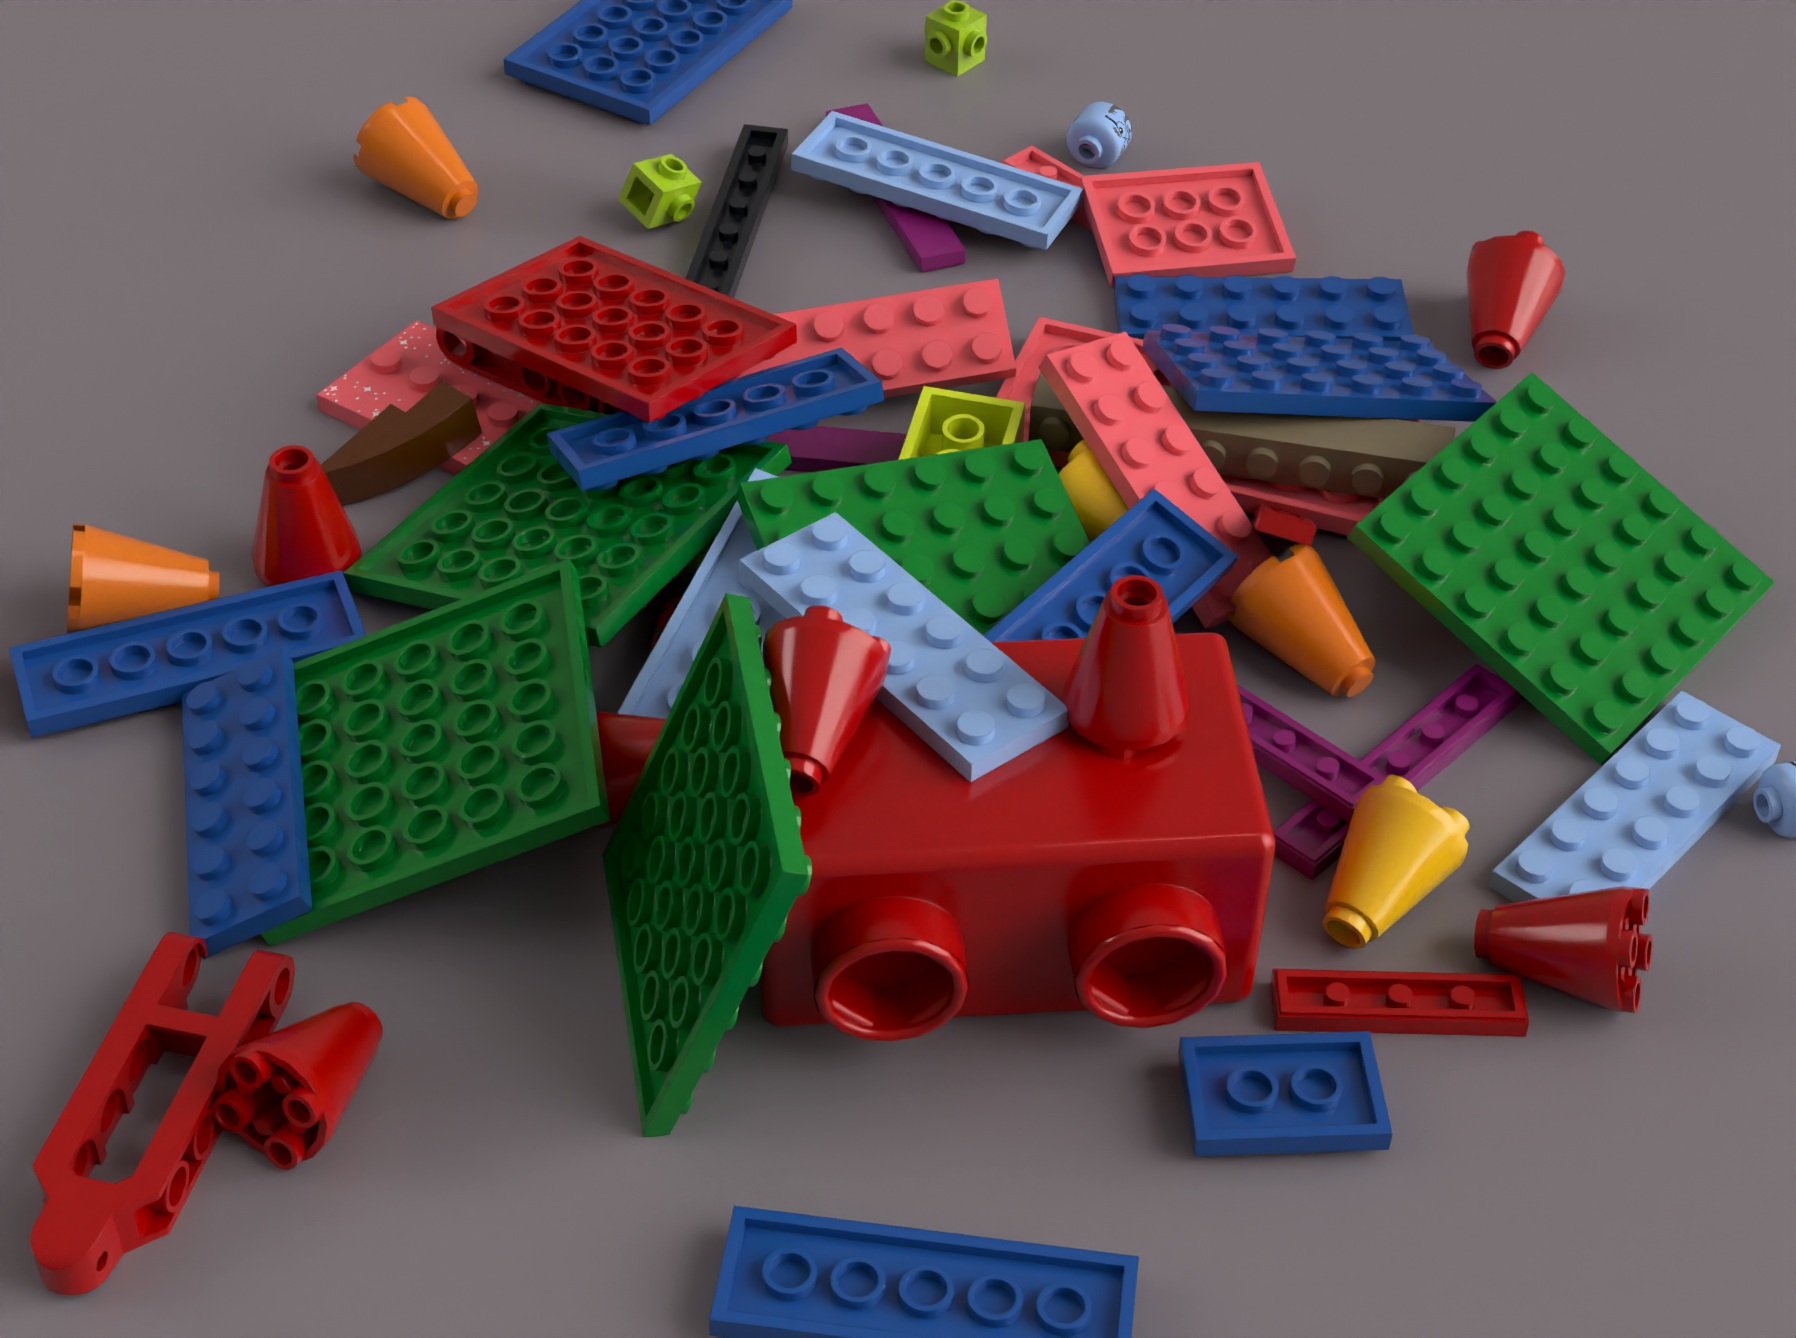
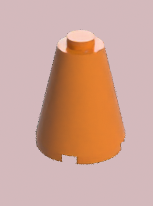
M412 96L403 97L408 101L406 103L396 106L390 101L378 108L366 120L356 138V141L361 145L359 157L353 153L356 167L369 178L447 219L463 217L470 213L477 203L478 185L429 108L418 98Z
M73 523L67 634L218 599L219 572L209 571V560L87 524Z
M1302 543L1289 547L1294 556L1281 563L1275 556H1272L1247 576L1231 598V601L1237 608L1235 612L1227 611V618L1238 630L1331 696L1338 697L1346 694L1348 697H1353L1363 691L1373 680L1374 674L1371 671L1375 666L1376 660L1320 555L1312 546Z

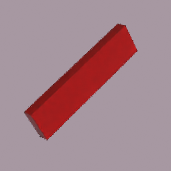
M1264 504L1257 505L1252 520L1253 526L1258 531L1308 546L1312 545L1317 528L1315 523L1307 517Z
M1310 969L1272 970L1270 984L1275 1031H1370V1033L1526 1037L1529 1026L1521 975Z

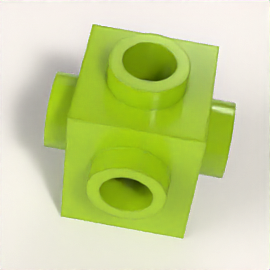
M951 0L926 15L924 25V62L958 77L984 61L987 44V14L970 7L965 2Z
M671 153L633 163L618 201L647 229L686 219L694 209V200L702 182L687 168V165Z

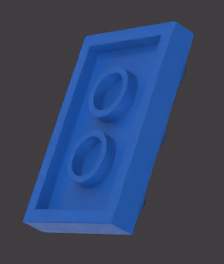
M1370 1031L1180 1037L1178 1058L1194 1156L1389 1150L1393 1133Z

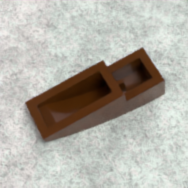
M441 381L407 412L390 404L321 464L342 506L384 493L427 473L457 454L480 436L482 430L472 398Z

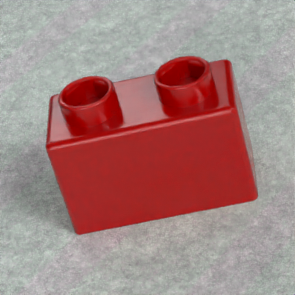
M1210 632L1175 634L1188 690L1189 713L1187 726L1184 731L1176 734L1166 743L1144 750H1137L1133 756L1126 759H1114L1106 756L1101 752L1099 744L1092 743L1076 732L1069 723V727L970 782L875 698L830 777L820 785L819 791L814 795L805 797L792 795L794 806H798L801 812L800 836L804 855H808L811 859L812 875L806 893L803 896H797L787 915L786 927L782 938L778 942L772 943L762 962L760 975L761 1009L766 1021L779 1027L831 1024L838 1031L861 1040L894 1042L920 1037L945 1025L951 1018L1090 1011L1095 1017L1117 1026L1151 1028L1181 1021L1200 1012L1208 1004L1236 1003L1245 1000L1253 989L1274 858L1275 837L1227 642L1223 636ZM1086 638L991 643L1062 702L1063 687Z

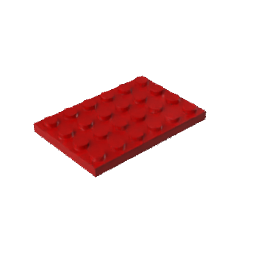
M578 236L431 307L434 326L648 422L663 418L668 412L690 400L700 398L712 388L727 380L737 378L747 369L764 360L775 357L780 351L797 343V325L791 321L582 236Z

